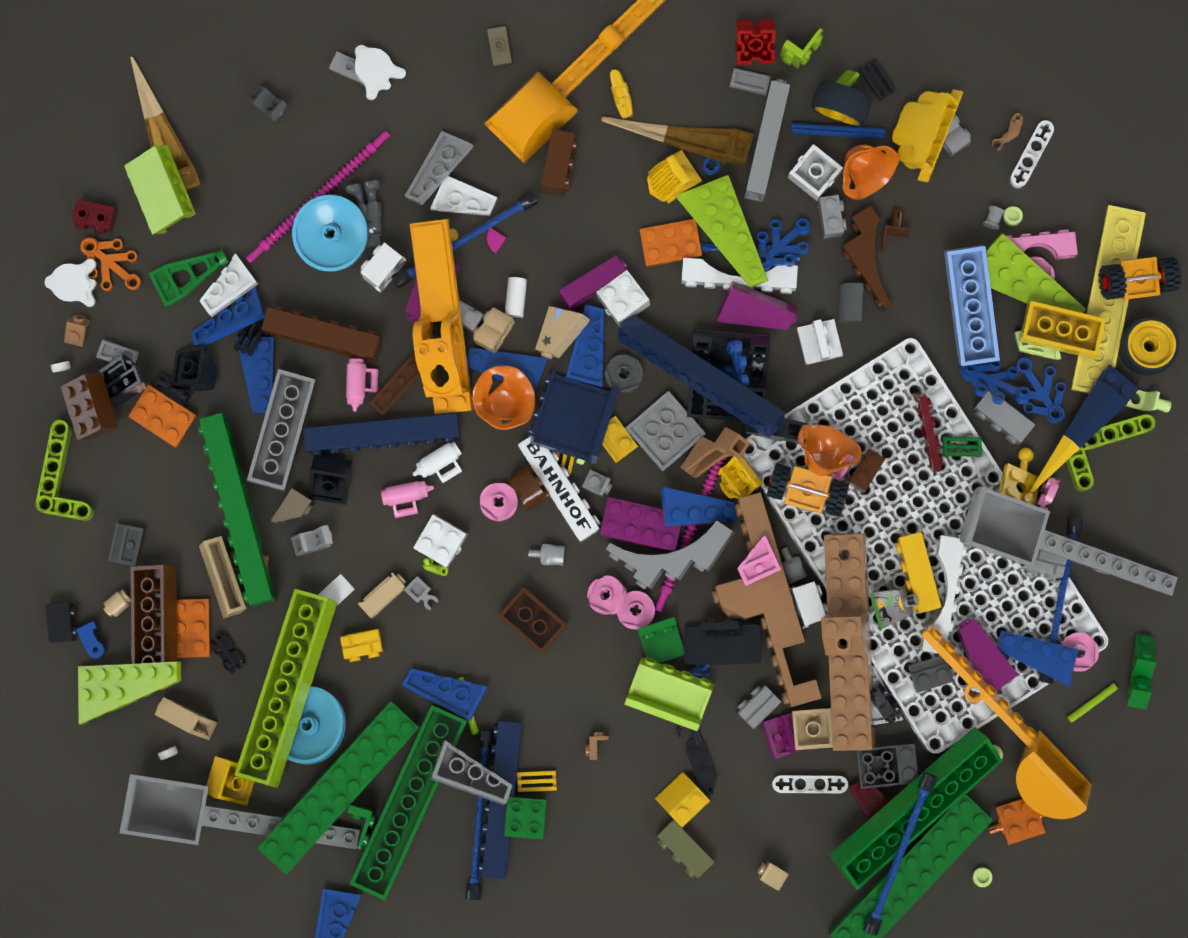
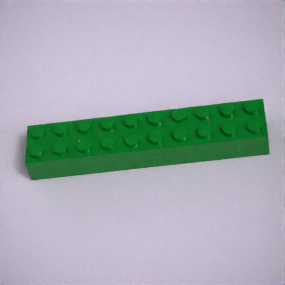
M222 413L199 419L200 425H198L200 436H203L205 439L203 449L210 458L208 467L210 473H213L215 476L213 486L220 495L218 499L220 510H223L225 513L223 523L230 532V536H228L230 547H233L235 550L233 560L235 565H238L241 573H238L240 584H243L245 587V592H243L244 600L252 607L277 601L269 570L268 568L266 569L264 558L261 556L264 555L228 419Z
M391 701L387 702L256 848L287 875L419 727Z
M431 705L351 879L350 885L380 899L386 900L440 784V782L431 780L430 777L442 743L447 741L456 748L468 722L467 720Z
M975 727L924 771L938 777L933 792H929L928 796L925 797V802L922 804L923 807L907 845L1003 762L988 737ZM922 774L829 855L844 878L857 890L896 856L906 831V826L909 824L908 821L916 805V800L919 798L920 788H918Z
M965 794L931 824L922 836L906 850L881 912L883 922L878 935H871L863 931V927L868 915H872L877 906L878 899L887 880L886 878L888 873H890V868L828 934L832 938H882L993 820Z

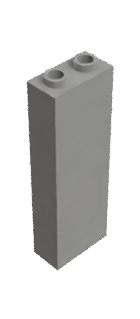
M776 79L771 81L744 196L746 199L763 202L790 88V84H786L787 82L784 80Z

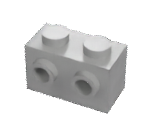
M839 195L820 197L818 207L823 239L842 237L844 230H846V220L842 219L841 212L844 211L843 200H839Z

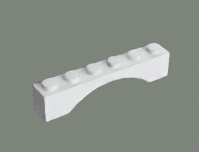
M683 258L681 284H685L686 287L704 285V288L715 289L716 286H722L723 289L728 290L732 281L749 287L742 277L722 273L708 265L703 259ZM776 266L765 272L768 282L751 289H761V292L765 293L780 290L782 294H791L792 291L796 290L798 266Z
M941 535L938 539L936 557L944 574L945 597L942 608L931 626L941 632L942 638L946 642L951 643V640H948V635L953 630L954 621H951L952 613L956 612L957 602L954 599L955 594H958L960 589V583L957 581L958 575H962L963 564L961 563V557L965 556L967 545L960 542L959 538ZM922 637L920 651L938 654Z

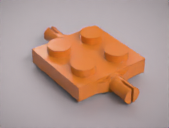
M1021 799L996 807L998 824L987 827L988 830L996 828L989 831L990 835L1001 831L1005 836L1007 844L1011 845L1045 834L1042 818L1046 816L1033 810Z

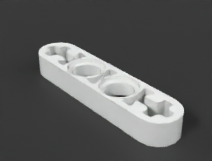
M1042 121L1036 127L1010 176V183L1013 187L1022 188L1030 178L1054 132V126L1050 121ZM1047 126L1049 132H1046L1043 138H1040L1041 128ZM1034 141L1039 142L1041 150L1034 151L1031 148V143ZM1024 158L1032 160L1033 164L1031 167L1023 165L1022 161ZM1021 170L1025 171L1021 178L1023 182L1017 183L1015 177L1020 174Z
M779 775L773 779L772 787L779 793H843L848 788V781L843 776ZM780 778H782L783 782H789V778H793L791 783L793 790H789L790 786H783L782 790H779V787L775 784L779 782ZM800 778L806 782V786L802 790H798L795 787V781ZM831 778V783H836L838 779H841L844 786L841 787V790H838L835 786H830L831 791H828L829 783L827 779ZM817 779L824 780V789L817 790L814 782Z

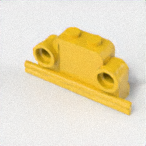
M953 89L951 94L924 92L920 95L918 103L908 102L900 113L899 121L893 131L892 140L900 147L897 152L900 157L899 160L909 169H921L917 179L921 182H929L963 91Z

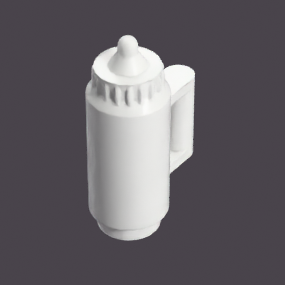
M454 441L452 443L448 442L420 459V462L416 463L417 468L413 472V476L422 475L424 478L437 473L442 483L462 472L456 462L459 459L458 456L462 453ZM453 462L456 467L443 475L439 473V470Z

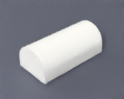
M519 277L508 278L505 314L510 317H524L527 279Z

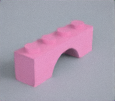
M1060 230L1058 234L1041 232L1038 236H1032L1028 233L1020 235L1019 238H1013L1012 235L1006 236L1023 252L1031 247H1043L1052 253L1055 260L1075 258L1078 255L1075 232H1069V230Z

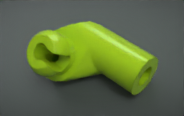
M429 557L424 558L423 568L441 576L448 574V568L433 563L434 560Z

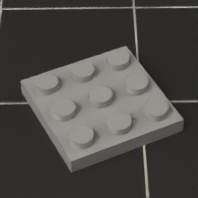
M669 391L625 428L662 472L695 445L701 436L704 437L706 435L692 417H687V411Z

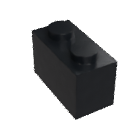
M73 603L45 604L49 643L76 641L75 637H78L76 629L78 628L77 625H74L76 607L73 606Z

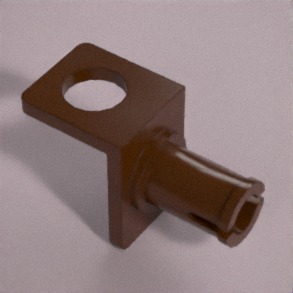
M898 210L892 211L891 225H885L882 232L880 251L884 250L887 235L908 238L910 228L902 227L903 211L900 210L899 215Z

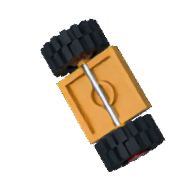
M1157 257L1104 265L1098 274V277H1100L1098 283H1100L1099 289H1101V295L1106 300L1119 298L1126 300L1160 295V291L1161 293L1178 291L1180 289L1179 286L1182 284L1180 282L1182 280L1180 276L1182 270L1179 269L1181 266L1175 257L1159 259Z
M776 463L769 482L768 497L782 500L784 492L788 488L784 500L785 504L821 514L825 499H827L825 513L838 517L841 516L847 498L849 483L834 479L830 492H828L832 476H818L809 469L794 465L791 479L788 480L791 467Z

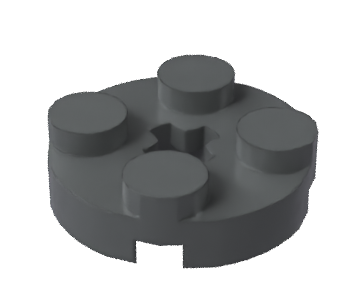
M629 355L615 356L606 367V382L609 387L619 389L620 393H630L636 390L642 382V365L637 359ZM621 369L629 371L630 374L627 375V379L619 377Z

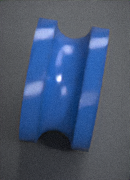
M710 158L704 160L703 171L706 174L715 175L719 171L720 163ZM709 162H713V165L716 164L713 170L706 168Z

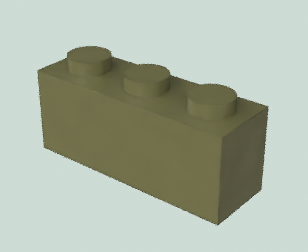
M674 820L657 835L659 845L664 850L668 847L673 852L670 856L678 864L682 862L686 866L684 870L691 878L694 876L699 878L715 863Z

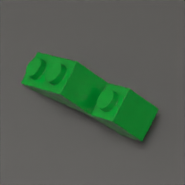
M1135 634L1131 675L1126 691L1128 707L1147 708L1152 693L1151 677L1157 663L1155 638L1153 636Z

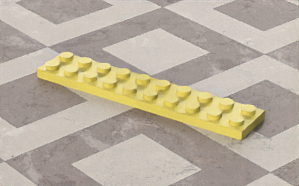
M1112 205L1107 206L1086 314L1105 318L1106 322L1098 356L1095 359H1090L1077 355L1071 390L1088 394L1095 380L1109 364L1114 368L1116 367L1129 299H1104L1103 295H1101V289H1099L1100 283H1098L1100 277H1098V274L1104 265L1118 264L1119 261L1137 259L1145 212Z

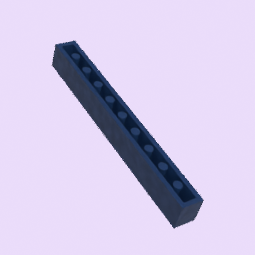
M632 315L619 327L618 340L623 345L630 347L637 354L648 359L652 364L659 366L666 373L676 377L683 384L688 385L697 393L708 398L712 403L717 404L729 414L734 415L743 423L754 428L758 433L770 438L783 426L784 411L637 316Z

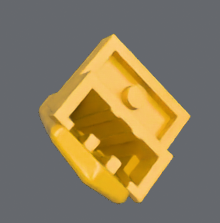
M682 150L655 165L648 172L649 175L647 177L650 194L662 202L667 201L668 204L677 199L676 195L686 192L702 182Z

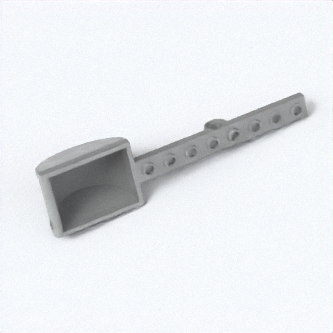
M978 487L974 490L959 539L960 542L1029 567H1034L1038 551L1042 550L1090 567L1096 572L1112 575L1168 596L1173 595L1178 577L1045 530L1050 514L1048 510L984 487Z
M130 774L119 833L198 845L202 826L267 835L283 817L205 806L209 786ZM331 825L316 843L357 849L360 830Z

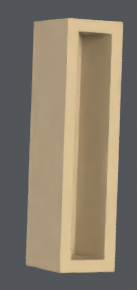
M222 536L203 541L199 548L223 619L242 613L246 606Z

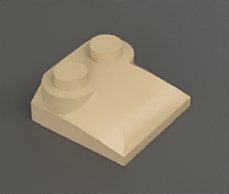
M831 708L792 711L795 750L833 747Z

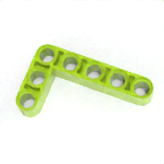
M1145 414L1102 427L1093 436V445H1089L1086 442L1066 461L1074 488L1077 491L1083 492L1090 489L1094 483L1085 451L1145 434L1155 427V419L1151 415ZM1142 419L1148 421V429L1141 426ZM1123 425L1130 427V434L1123 432ZM1105 430H1109L1112 433L1111 440L1105 438ZM1075 459L1081 461L1082 467L1080 469L1074 467L1073 462ZM1081 477L1087 480L1088 484L1086 487L1080 485L1079 479Z
M57 420L52 424L36 498V508L45 514L88 521L94 515V509L91 505L80 501L59 498L72 428L65 421ZM65 425V432L58 434V427ZM56 444H61L62 446L59 453L54 452ZM57 462V470L51 472L50 465ZM49 481H53L54 488L47 491L46 484ZM45 500H49L50 507L44 510L42 503ZM68 503L69 510L66 513H62L61 506ZM87 507V515L80 516V509Z

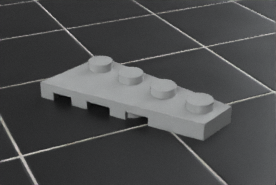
M441 131L406 192L405 197L423 205L474 146L469 142Z

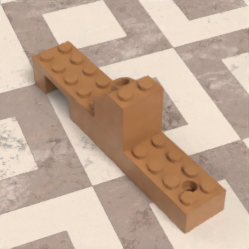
M761 492L739 498L734 508L737 517L741 516L742 523L740 524L742 535H746L748 540L745 543L748 554L761 538L766 536L781 570L747 586L744 585L742 579L715 586L712 592L713 601L715 604L718 603L728 619L740 618L745 620L762 615V618L759 620L762 630L766 629L768 637H765L767 648L772 649L773 655L770 658L773 667H777L779 673L776 675L778 685H782L784 693H781L784 705L788 704V707H794L821 699L816 680L793 686L783 649L804 643L805 641Z
M866 533L824 535L828 614L821 618L825 654L829 655L833 751L873 750L876 746L875 726H872L870 690L873 688ZM844 550H847L849 552V556L847 558L842 556V552ZM840 639H845L847 645H842Z

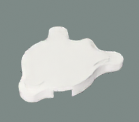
M364 45L356 47L354 52L356 56L354 71L357 78L366 88L368 100H374L377 97L378 91L390 89L391 83L389 78L403 79L405 77L406 71L395 66L390 57L381 49L367 48Z
M88 259L79 265L63 264L56 268L50 276L46 277L45 286L51 289L55 296L63 301H80L88 307H93L96 300L92 291L97 282L94 279H90L89 274L96 268L97 263L94 259Z

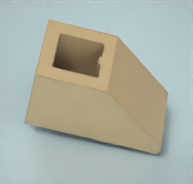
M768 861L766 864L762 863L757 871L759 874L758 879L778 891L789 875Z

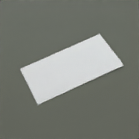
M340 574L318 595L336 601L338 605L355 589Z

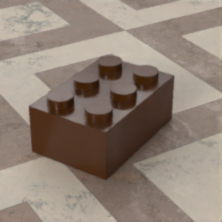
M552 129L541 182L543 193L564 197L565 191L569 192L571 181L568 175L573 173L574 158L572 156L577 154L578 140L575 139V133Z
M102 372L83 374L61 386L77 441L94 439L118 427Z
M524 587L498 615L501 620L541 655L544 654L567 627V624Z

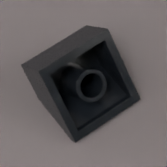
M314 455L310 468L308 499L346 505L352 474V461Z

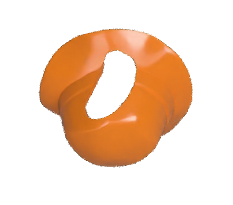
M857 145L851 148L845 157L843 172L844 193L854 200H861L880 190L895 173L900 159L899 155L888 146L874 148L869 145ZM850 176L852 177L855 184L854 189L849 188V185L851 183Z
M495 366L489 368L479 377L473 390L472 400L477 415L496 429L508 430L523 425L533 415L535 408L533 387L527 377L515 367ZM492 375H502L503 382L488 395L493 383ZM501 420H512L507 424H502Z
M803 425L800 429L798 441L805 450V463L814 474L827 476L834 471L859 462L861 447L841 431L825 425ZM847 455L853 456V459L843 461Z

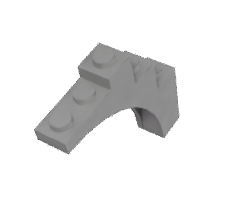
M716 521L708 532L696 542L668 554H636L623 550L609 543L606 550L610 552L608 556L618 562L619 559L626 563L624 567L634 572L635 569L637 570L633 576L637 579V585L643 589H646V587L652 589L664 570L666 571L664 575L673 581L675 578L681 580L693 562V566L701 572L704 569L709 572L735 533Z

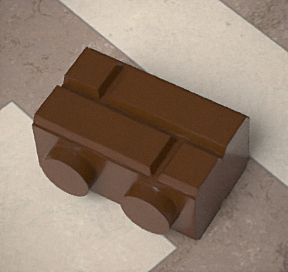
M868 449L847 483L864 493L886 458Z

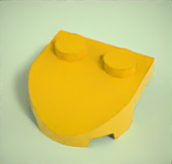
M742 456L740 459L733 457L718 472L722 480L719 485L725 495L731 499L749 496L762 485L759 477Z

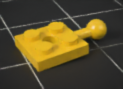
M1022 448L1018 453L1021 461L1020 467L1018 468L1009 463L1004 466L999 493L1035 506L1039 487L1033 493H1029L1038 476L1027 472L1028 462L1032 461L1034 454L1030 448ZM1016 484L1021 486L1022 493L1018 491Z

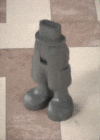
M379 180L364 183L369 202L367 205H365L362 184H353L345 187L346 193L355 198L357 206L366 218L369 229L367 248L382 245L380 238L383 236L381 203L376 201V194L381 186Z

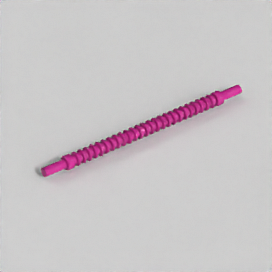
M384 131L372 143L369 142L365 149L362 148V152H358V156H354V160L350 159V163H346V167H342V171L338 170V174H334V178H330L329 182L326 181V185H322V189H318L317 193L314 192V196H310V200L327 193L330 194V190L334 191V187H338V183H342V179L346 180V176H350V172H354V168L358 169V165H362V161H366L367 157L370 158V154L377 152V148L390 137L388 132ZM298 207V211L294 210V214H290V218H286V222L282 221V225H278V229H274V233L270 232V236H266V240L262 239L259 242V246L246 259L252 263L264 251L267 252L271 248L270 245H274V241L278 242V238H282V234H286V230L290 231V227H293L295 217L301 208Z
M727 457L713 465L712 469H709L710 474H707L708 479H705L706 484H703L704 489H701L702 494L699 495L707 497L712 495L710 491L714 490L712 486L716 485L714 481L718 480V472L722 468L721 465H724L723 460H726ZM686 525L688 528L684 530L686 533L682 535L683 540H680L679 550L691 545L690 541L693 540L692 536L695 535L694 531L697 530V525ZM665 576L667 580L663 581L665 584L660 588L661 594L655 606V610L658 612H662L668 595L672 593L673 589L671 587L675 586L673 584L674 581Z

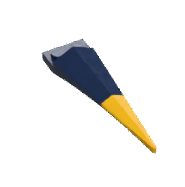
M1110 364L1095 380L1081 407L1029 493H1033L1125 407L1139 390L1138 387Z

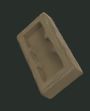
M506 26L487 29L493 67L512 64Z

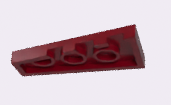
M920 391L912 393L914 400L917 399L919 402V406L916 409L920 421L924 423V425H921V431L924 440L928 442L925 444L930 469L933 472L942 471L943 458L941 454H938L937 449L940 446L939 438L934 434L933 429L936 428L934 416L931 417L929 410L932 409L930 397L927 398V395Z
M860 781L848 787L867 820L889 803L876 787L861 789Z

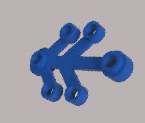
M778 219L772 220L770 222L772 249L767 253L766 243L768 242V234L764 231L757 234V242L759 243L758 255L761 261H766L762 263L765 272L771 266L786 265L787 267H792L796 263L793 253L805 255L809 252L807 242L787 246L798 235L804 236L810 232V222L807 219H799L795 223V228L781 241V221ZM777 254H787L784 258H774Z
M731 340V342L727 343L726 349L727 353L732 355L733 371L731 366H722L721 371L747 387L749 379L747 375H743L747 361L745 356H740L742 353V343L740 340Z
M1025 357L1019 359L1016 363V368H1018L1019 373L1026 376L1036 391H1030V399L1042 401L1046 407L1034 406L1033 403L1028 402L1023 405L1022 411L1025 414L1035 413L1044 415L1051 423L1061 422L1065 417V411L1061 407L1063 393L1067 388L1066 384L1063 382L1055 384L1054 391L1056 395L1053 403L1049 398L1056 369L1053 366H1048L1044 369L1045 379L1042 387L1031 370V360ZM1025 363L1026 369H1021L1020 364ZM1047 369H1051L1053 374L1048 375ZM1062 385L1063 391H1059L1057 386ZM1026 405L1031 406L1032 410L1030 412L1026 411ZM1052 411H1057L1058 417H1053Z
M993 361L990 364L980 366L973 364L961 367L962 378L971 381L977 396H985L988 387L993 397L992 401L1000 405L1004 402L1005 394L998 391V387L1014 394V399L1019 404L1029 402L1031 393L1027 387L1017 388L1001 381L1016 379L1019 374L1018 368L1011 366L1006 372L987 375L984 372L999 371L1001 361ZM979 380L984 381L986 385L981 384Z

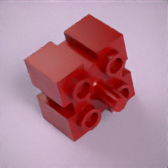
M759 19L758 24H752L751 20H736L735 55L737 65L752 64V60H759L760 64H775L774 43L776 29L774 19Z

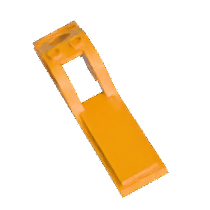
M449 219L410 224L421 306L420 318L413 325V344L426 397H433L435 414L473 410ZM442 321L441 338L433 339V322ZM437 365H442L449 374V380L442 387L438 377Z

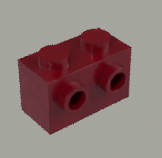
M77 199L72 222L78 229L87 230L92 228L95 229L94 232L112 233L117 210L114 207Z

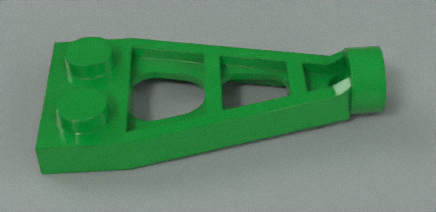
M221 249L214 253L163 265L148 274L165 307L168 308L186 298L218 268L229 263ZM205 262L207 270L200 276H195L192 266ZM187 270L191 276L190 281L182 288L177 287L172 277L173 273Z

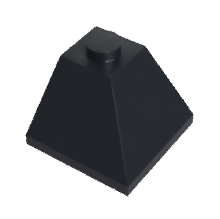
M206 346L176 351L171 387L199 392L215 389L217 370Z

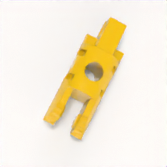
M611 70V91L614 96L615 105L623 119L633 116V108L628 85L624 82L622 74L618 70Z

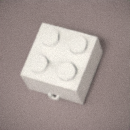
M813 144L804 156L801 155L797 160L798 163L791 170L788 178L818 201L835 182L843 167Z
M386 243L376 247L373 252L374 256L370 261L366 260L361 266L362 271L360 272L363 279L381 293L392 281L391 276L400 271L405 265L404 261H406L403 256Z
M627 270L596 292L597 298L605 307V312L608 316L611 315L619 327L632 315L636 316L650 306L649 298Z
M432 515L413 548L447 568L452 563L456 554L460 553L461 545L468 533L437 515Z
M811 582L796 588H789L802 629L809 627L808 625L820 622L821 618L828 614L826 604H822L820 599L822 591L819 584L816 585L815 582Z

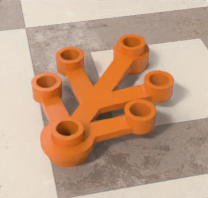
M92 237L85 238L81 243V251L87 255V260H95V256L101 260V288L104 291L109 292L113 289L109 268L125 280V285L128 289L137 290L140 288V278L135 274H128L115 263L119 261L136 262L138 255L135 251L131 250L127 253L105 255L101 250L113 248L116 251H120L124 247L123 242L120 239L98 242ZM120 242V247L115 248L114 244ZM93 244L94 248L88 250V245ZM130 254H135L133 260L129 259ZM94 269L96 272L95 276L91 277L89 275L90 279L95 280L98 278L99 272L97 269ZM132 280L137 281L135 286H131ZM109 282L110 287L105 289L104 284Z

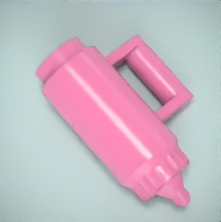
M349 359V364H347L346 398L347 404L353 407L354 412L357 411L359 405H363L365 392L378 393L379 370L367 369L363 359ZM366 372L371 373V389L365 388Z
M415 481L385 487V490H381L383 505L393 506L395 518L418 514L416 501L428 497V492L433 490L434 486L426 485L425 481ZM413 502V507L401 510L396 508L398 504Z

